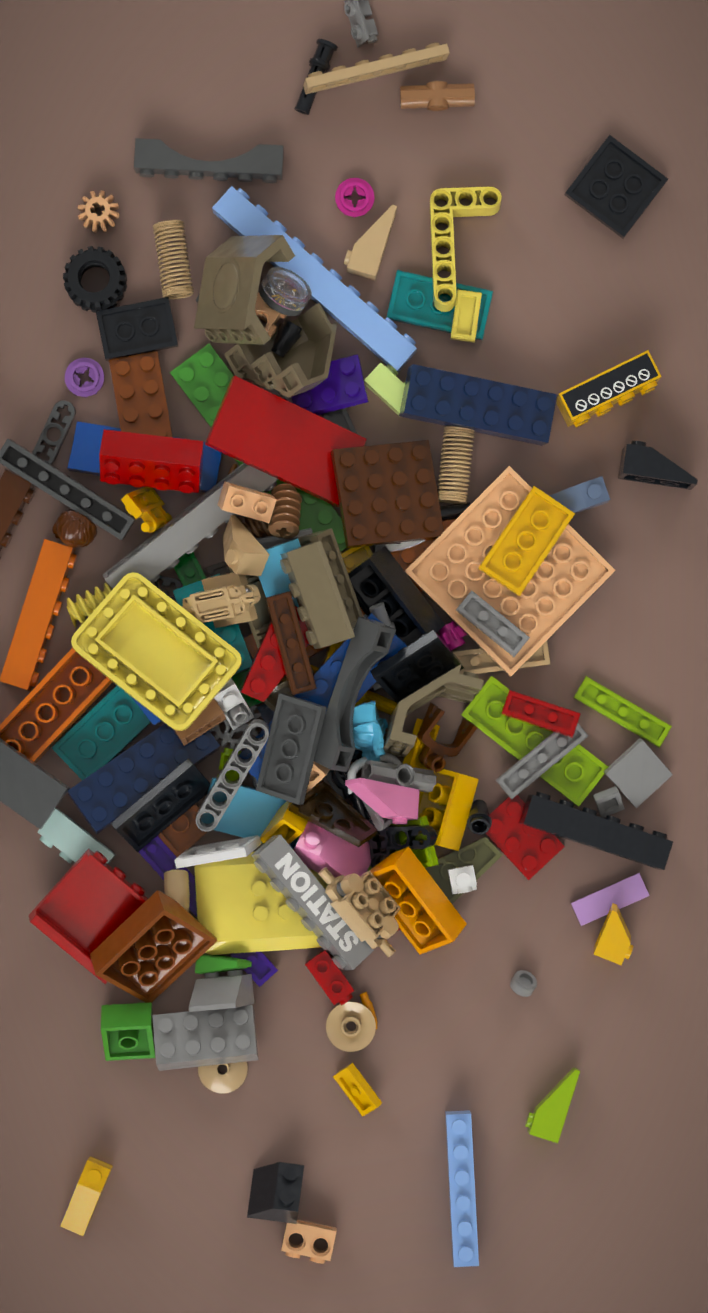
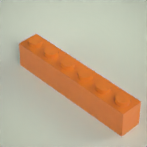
M44 539L1 673L0 682L31 691L32 686L36 687L40 673L37 672L39 663L43 664L47 655V649H44L46 640H51L55 626L52 625L54 615L59 616L62 602L59 601L62 592L66 593L69 586L70 578H67L69 568H74L77 560L74 548Z

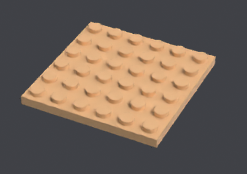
M508 466L405 572L511 677L616 570L569 524L520 596L479 570V566L532 489ZM471 591L530 637L515 657H512L456 611Z

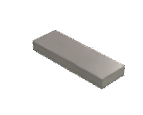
M473 591L467 595L456 609L459 614L512 657L516 656L530 638Z

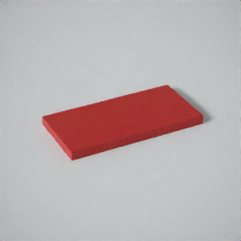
M233 376L205 445L339 507L331 451L333 449L362 447L367 439L246 380Z

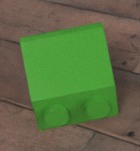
M152 1002L101 1005V1034L106 1061L155 1058Z

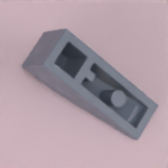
M602 476L549 495L575 514L610 501Z

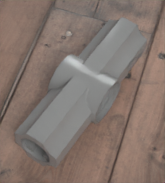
M367 760L362 768L361 777L365 779L419 789L421 792H432L436 785V776L432 770L414 768L408 764L396 765Z

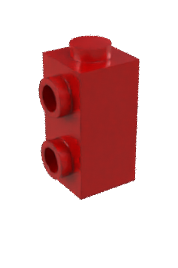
M327 950L321 951L305 963L308 970L334 1005L339 1002L342 1006L353 998L351 994L355 991L340 968L335 965Z

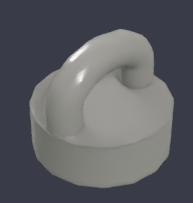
M520 970L514 974L510 987L516 994L528 997L537 987V980L530 972Z

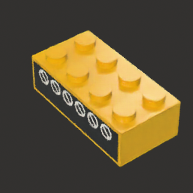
M649 350L559 393L556 404L567 426L569 427L574 424L575 428L589 422L590 416L594 414L600 417L610 412L614 404L618 403L619 406L625 405L633 400L635 394L640 392L641 395H645L655 390L661 374Z

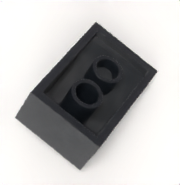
M631 441V444H626L622 450L618 479L692 490L697 485V478L654 448L647 447L645 442Z

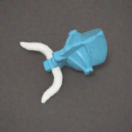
M375 701L362 703L354 707L353 738L355 748L362 750V758L350 765L347 780L356 779L357 772L364 767L367 760L393 762L396 765L402 764L396 756L386 753L383 749V736L385 729L388 728V723L385 718H379ZM348 788V794H352L353 792Z

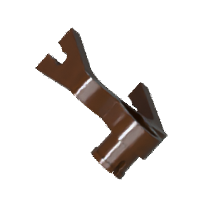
M430 702L417 734L418 739L425 744L419 755V762L427 769L440 772L446 765V761L443 758L444 755L450 757L457 756L478 727L463 718L453 743L442 744L434 741L430 736V732L445 711Z

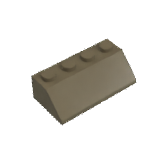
M321 541L280 554L282 560H280L281 568L285 574H288L291 582L289 590L292 597L296 598L299 604L297 608L299 618L302 622L305 621L308 629L306 637L309 644L313 645L314 649H318L355 637Z

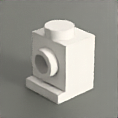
M473 865L448 869L452 894L477 890Z

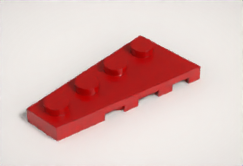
M295 606L305 647H307L309 642L306 637V631L308 629L305 621L302 622L299 618L298 607ZM272 622L268 626L240 690L241 693L261 702H265L286 674Z

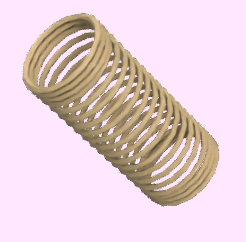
M181 220L161 221L153 225L156 252H158L157 260L159 261L158 265H160L158 268L160 269V278H162L160 281L163 287V298L180 299L194 294L193 287L190 286L193 283L191 282V273H189L191 271L188 264L189 260H187L189 258L186 251L188 248L185 247L187 245L185 243L186 235L183 234L185 233V230H183L185 227L184 222ZM181 236V237H177V238L164 239V238H167V237ZM183 240L179 242L165 243L170 241ZM172 245H181L176 247H167ZM175 249H183V250H178V251H169V250H175ZM184 253L180 255L167 256L172 254Z
M445 426L443 430L444 439L442 440L444 448L441 449L443 452L440 458L442 460L440 462L441 470L439 471L441 474L439 475L440 479H438L440 483H438L439 487L437 488L439 502L466 504L468 493L460 491L469 490L463 487H468L469 484L466 483L470 481L463 478H470L466 474L471 473L468 471L471 467L465 465H471L472 463L468 461H471L472 458L465 456L473 455L468 453L473 451L470 449L473 445L468 443L474 442L470 439L475 438V431L460 426ZM445 454H452V455H458V456H448V455H445ZM443 467H450V468H456V469H446V468H443ZM443 476H451V477H457V478H448V477L446 478V477H443ZM441 480H449L454 482H444ZM441 489H449V490H455V491H445V490H441Z

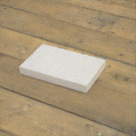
M256 835L193 846L175 859L176 869L247 857L261 845L260 836Z

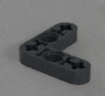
M394 825L377 831L376 835L369 840L372 868L380 863L381 856L388 857L396 852V850L408 846L410 849H424L433 846L437 840L436 831L429 825ZM400 831L405 832L407 836L405 844L399 840L398 835ZM423 834L427 835V840H415L416 835ZM379 835L384 836L385 840L379 839ZM380 848H386V851L380 852Z

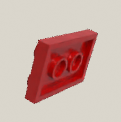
M517 795L513 799L510 797L506 798L489 814L492 825L485 834L527 880H530L565 846L555 835L519 823L525 803Z

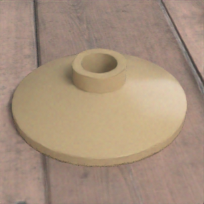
M349 1001L342 1006L341 1004L337 1005L330 1012L326 1021V1032L331 1043L338 1049L347 1052L359 1051L368 1046L376 1031V1022L372 1012L358 1002ZM349 1021H353L356 1024L354 1030L347 1029L346 1024Z
M247 1062L223 1064L227 1067V1072L224 1074L218 1072L219 1065L198 1067V1074L201 1082L209 1090L216 1093H229L238 1089L243 1084L248 1071Z

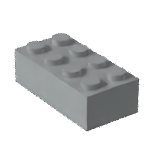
M253 1005L228 1009L152 1015L156 1065L159 1071L259 1060Z

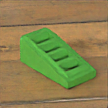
M203 954L196 961L195 973L204 974L245 969L251 967L252 962L223 955Z

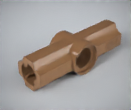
M433 81L426 85L400 86L401 109L427 108L430 111H442L449 107L474 106V84H448L443 81Z

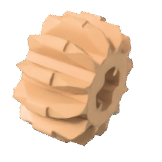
M101 190L99 197H96L95 192L91 191L90 195L92 198L90 200L86 196L82 197L86 205H78V210L83 212L78 215V218L82 221L85 220L83 226L86 229L92 225L94 233L98 231L99 226H101L103 232H107L105 225L109 224L111 227H114L115 223L111 218L118 219L120 216L119 213L115 212L119 205L118 203H112L114 200L112 195L105 198V192ZM100 207L101 210L105 211H101L102 215L97 216L95 208Z

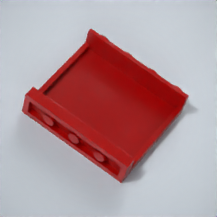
M88 849L28 916L30 923L106 984L108 981L95 975L90 954L148 898L143 895L145 891L135 882L130 884L125 879L127 876L122 870L116 866L114 869L106 863L108 859L99 851L94 853Z

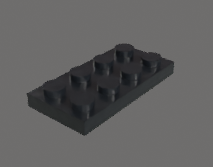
M188 758L167 777L158 782L148 793L139 798L129 809L120 814L111 824L139 852L207 795L210 782Z

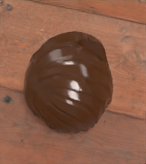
M73 509L62 512L52 528L56 538H60L64 544L74 548L88 546L97 535L96 525L86 516Z

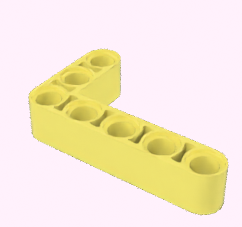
M495 187L440 188L431 194L430 231L433 301L436 309L441 312L452 310L456 302L453 217L492 216L498 213L502 196ZM490 197L495 199L496 203L488 205L484 202V199ZM466 198L472 203L468 206H463L459 201ZM442 199L447 202V205L439 207L435 204V201ZM438 223H445L448 228L442 231L438 230L435 226ZM443 246L448 248L449 252L447 254H440L437 252V248ZM441 270H446L450 273V276L448 278H441L437 273ZM441 294H448L452 299L448 302H442L438 297Z

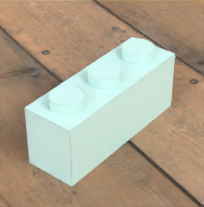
M55 809L43 828L37 832L41 835L40 841L49 848H52L53 845L61 851L59 856L70 864L72 861L76 863L88 849L94 853L96 851L102 853L108 859L106 862L108 865L117 855L60 809Z

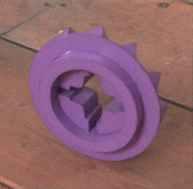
M79 358L71 362L67 367L65 383L73 394L87 398L97 394L101 387H103L105 376L102 367L95 360ZM89 369V377L94 382L86 381L81 386V379L75 373L85 374Z

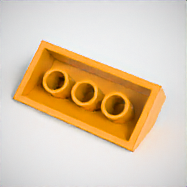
M409 846L390 854L370 870L400 906L401 909L394 918L397 920L400 930L419 955L454 942L467 925Z

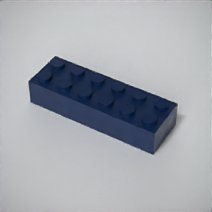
M412 364L407 370L399 416L444 426L465 427L477 433L543 446L549 443L557 394Z
M163 724L67 792L97 835L110 826L120 814L129 809L139 798L148 793L158 782L167 777L188 758L196 766L218 751L220 745L208 730L184 746L174 730L167 724Z

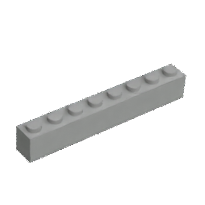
M245 463L241 464L102 576L112 589L126 574L131 572L141 574L153 584L159 579V573L164 569L170 570L179 563L180 560L178 558L183 554H190L195 551L202 539L205 537L209 539L219 530L217 527L224 522L228 523L231 515L238 516V514L221 510L217 505L224 481L261 492L265 491L266 493L277 485L276 481L278 479Z

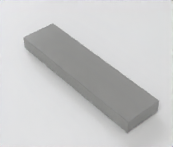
M579 724L573 738L553 732L497 778V783L513 799L586 739L588 734Z

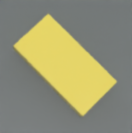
M457 289L450 339L475 343L481 292Z

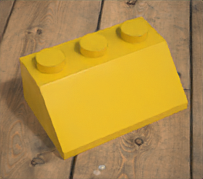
M445 769L440 772H435L434 770L436 785L433 791L428 793L419 791L418 818L427 816L429 826L433 827L437 834L435 845L459 851L479 779Z

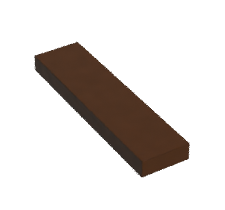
M291 591L266 597L265 600L291 695L317 689Z

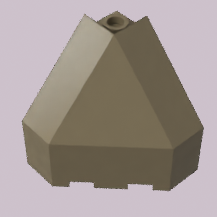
M318 303L292 321V323L302 328L300 333L302 336L285 354L284 358L271 351L278 329L264 345L236 344L224 355L235 376L242 379H251L255 381L254 384L269 390L275 389L280 391L281 395L289 398L313 389L328 378L337 323H330L323 308Z

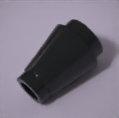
M285 319L283 324L280 323L271 351L284 358L285 354L302 336L300 334L302 328Z
M475 800L471 806L467 826L472 833L482 835L488 832L492 825V820L486 802Z

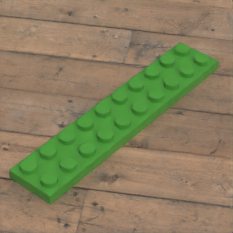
M209 343L172 370L170 374L212 428L231 378L234 375ZM235 459L239 466L243 464V462ZM279 479L276 481L277 485L287 484ZM296 488L297 492L302 496L299 530L311 528L312 533L332 528L340 552L344 551L346 543L342 519L332 505Z

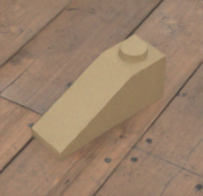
M391 205L354 244L353 250L347 251L344 264L348 265V273L376 280L397 212V206Z
M231 515L223 534L224 561L237 575L261 576L270 554L235 515Z

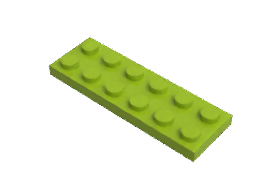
M491 676L461 716L478 727L479 730L516 759L520 760L550 736L553 731L502 715L509 689ZM578 744L540 777L579 807L605 774L604 771L608 766Z

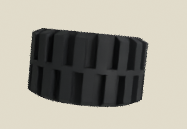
M90 246L87 247L88 250L83 251V249L78 250L79 254L76 256L72 255L70 263H66L64 267L66 270L63 273L64 286L69 297L77 306H80L85 311L91 310L93 313H96L98 310L108 309L110 306L114 308L117 305L116 302L122 300L124 297L123 292L127 289V275L120 259L110 250L105 251L103 247L99 246L98 249ZM93 267L104 268L110 276L108 285L99 292H88L81 285L83 274Z

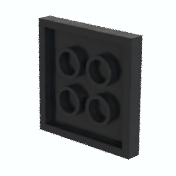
M609 135L564 195L624 239L666 184L668 178Z
M432 630L429 633L423 634L408 647L400 649L394 656L380 662L370 672L374 679L398 704L418 689L460 664V670L464 669V667L439 635Z

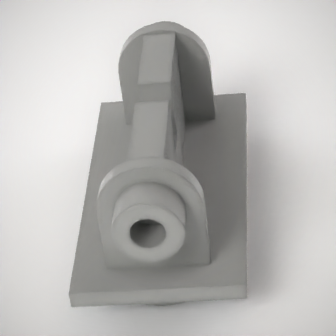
M345 0L344 10L345 14L349 17L351 34L356 41L357 48L362 46L367 40L368 43L378 41L377 36L379 34L374 19L365 20V17L372 15L369 1Z

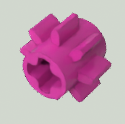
M454 621L439 630V637L451 651L465 644L463 637L467 634Z

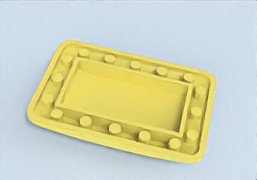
M135 572L126 574L74 633L71 640L72 647L78 654L176 731H183L191 726L238 671L242 663L241 655L235 648L145 577Z
M254 852L247 857L195 865L197 920L217 938V942L205 952L206 954L220 955L322 948L317 942L318 937L315 933L304 927L301 922L302 917L298 912L292 911L285 902L287 899L281 892H277L271 886V879L267 874L260 872L254 865L255 860L251 856ZM309 869L326 890L327 884L318 875V872Z

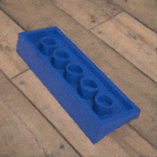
M77 421L67 467L68 470L100 476L99 453L103 430L121 431V428ZM205 442L203 443V471L199 492L204 493L217 484L222 452L205 445Z

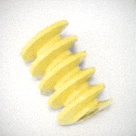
M104 583V591H101L97 586L94 587L95 595L86 590L85 599L76 594L75 603L70 598H67L66 607L75 629L77 628V620L83 624L86 616L89 617L112 591V588L107 583Z

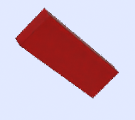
M509 690L502 710V715L571 738L574 736L581 713Z

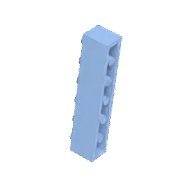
M470 1110L445 1111L453 1266H479Z

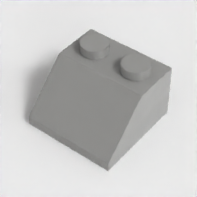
M242 970L227 971L228 976H220L219 972L204 973L205 978L196 979L189 1004V1012L237 1008L255 1004L252 974H243Z

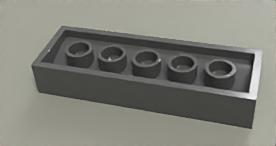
M0 738V801L37 828L42 829L70 787Z

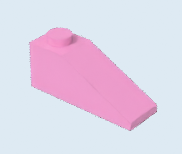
M365 778L345 780V785L382 818L392 819L393 824L406 825L408 820L418 819L419 789Z

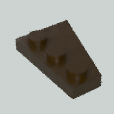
M325 782L306 793L302 805L291 803L289 811L357 847L372 839L378 830Z

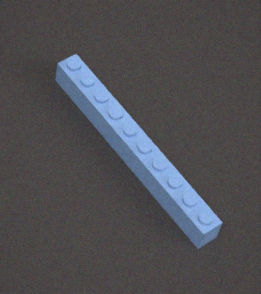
M231 186L212 207L213 213L239 236L283 235L295 257L289 262L270 263L316 304L320 303L325 312L386 365H391L399 372L417 352V348L414 346L416 342L406 333L401 335L396 330L398 326L387 317L384 320L377 314L379 309L370 301L365 303L359 298L361 294L353 286H345L341 282L342 277L335 270L331 269L328 271L322 265L324 262L315 253L310 255L303 249L305 245L295 236L293 238L289 237L285 233L287 229L279 221L272 222L267 217L268 212L259 204L254 206L248 201L250 197L241 188L236 190Z

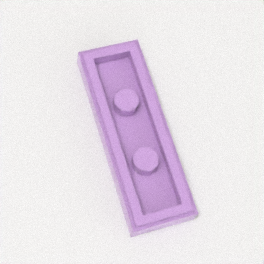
M637 873L573 901L571 905L582 926L607 915L612 903L617 904L618 908L621 909L648 897L649 893L640 873Z

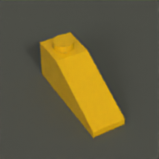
M91 1156L89 1157L60 1227L84 1236L113 1168L112 1165Z

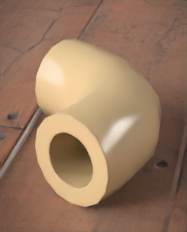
M177 869L165 872L164 894L176 900L189 912L188 871Z

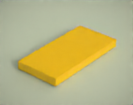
M533 486L478 569L520 596L575 513Z

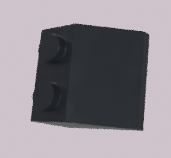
M277 1162L253 1169L247 1218L297 1224L304 1165Z

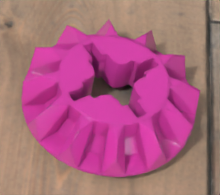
M349 178L343 181L338 186L335 194L337 208L344 215L354 218L365 215L372 209L374 203L372 187L368 182L360 178ZM354 188H356L357 195L362 197V200L357 201L356 207H353L352 200H348V197L352 196Z

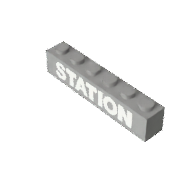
M281 834L272 836L251 855L255 860L254 865L260 872L267 874L271 879V886L277 892H281L287 899L285 902L292 911L298 912L302 917L301 922L304 927L315 933L318 937V944L332 954V960L338 968L354 970L374 951L366 941H360L330 905L332 900L325 893V888Z

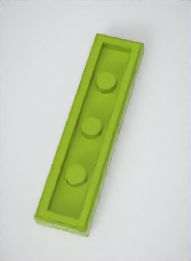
M585 676L573 697L660 748L672 727Z

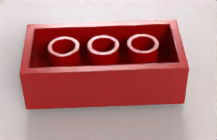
M104 429L99 453L100 482L112 485L125 484L137 488L151 487L158 490L168 489L183 493H199L203 471L204 441Z

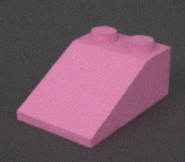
M310 821L307 822L294 848L295 853L309 869L319 873L323 868L327 867L335 878L353 873L361 877L363 873L367 872L371 863L370 845L368 842L357 847Z

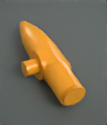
M367 992L361 993L359 995L361 1002L372 1012L377 1029V1017L373 1004Z

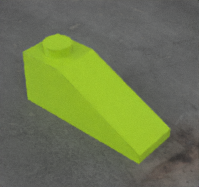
M573 1067L535 1107L534 1112H529L525 1127H528L529 1135L555 1143L559 1142L580 1074L578 1068Z

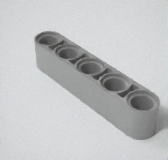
M260 719L251 721L242 734L197 812L196 825L200 830L205 832L212 831L220 822L269 737V727L265 721ZM259 726L264 729L265 734L261 738H255L251 734V729ZM242 748H247L252 752V756L249 759H241L238 751ZM229 770H235L239 773L240 777L235 781H230L225 774ZM217 791L224 792L227 799L224 802H217L214 800L213 794ZM204 813H210L213 815L214 821L206 824L201 820L200 816Z

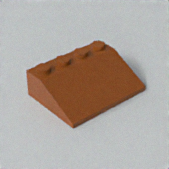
M157 890L90 954L95 975L145 1003L153 1002L217 942V938L176 900Z

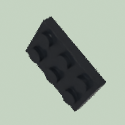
M169 297L96 311L106 361L178 347Z

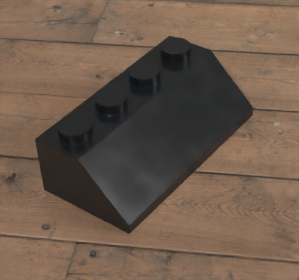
M386 546L382 547L348 573L359 606L368 616L371 613L369 611L371 606L384 603L389 619L395 625V634L407 646L417 641L423 634L429 633L432 630L437 633L445 626L444 622Z

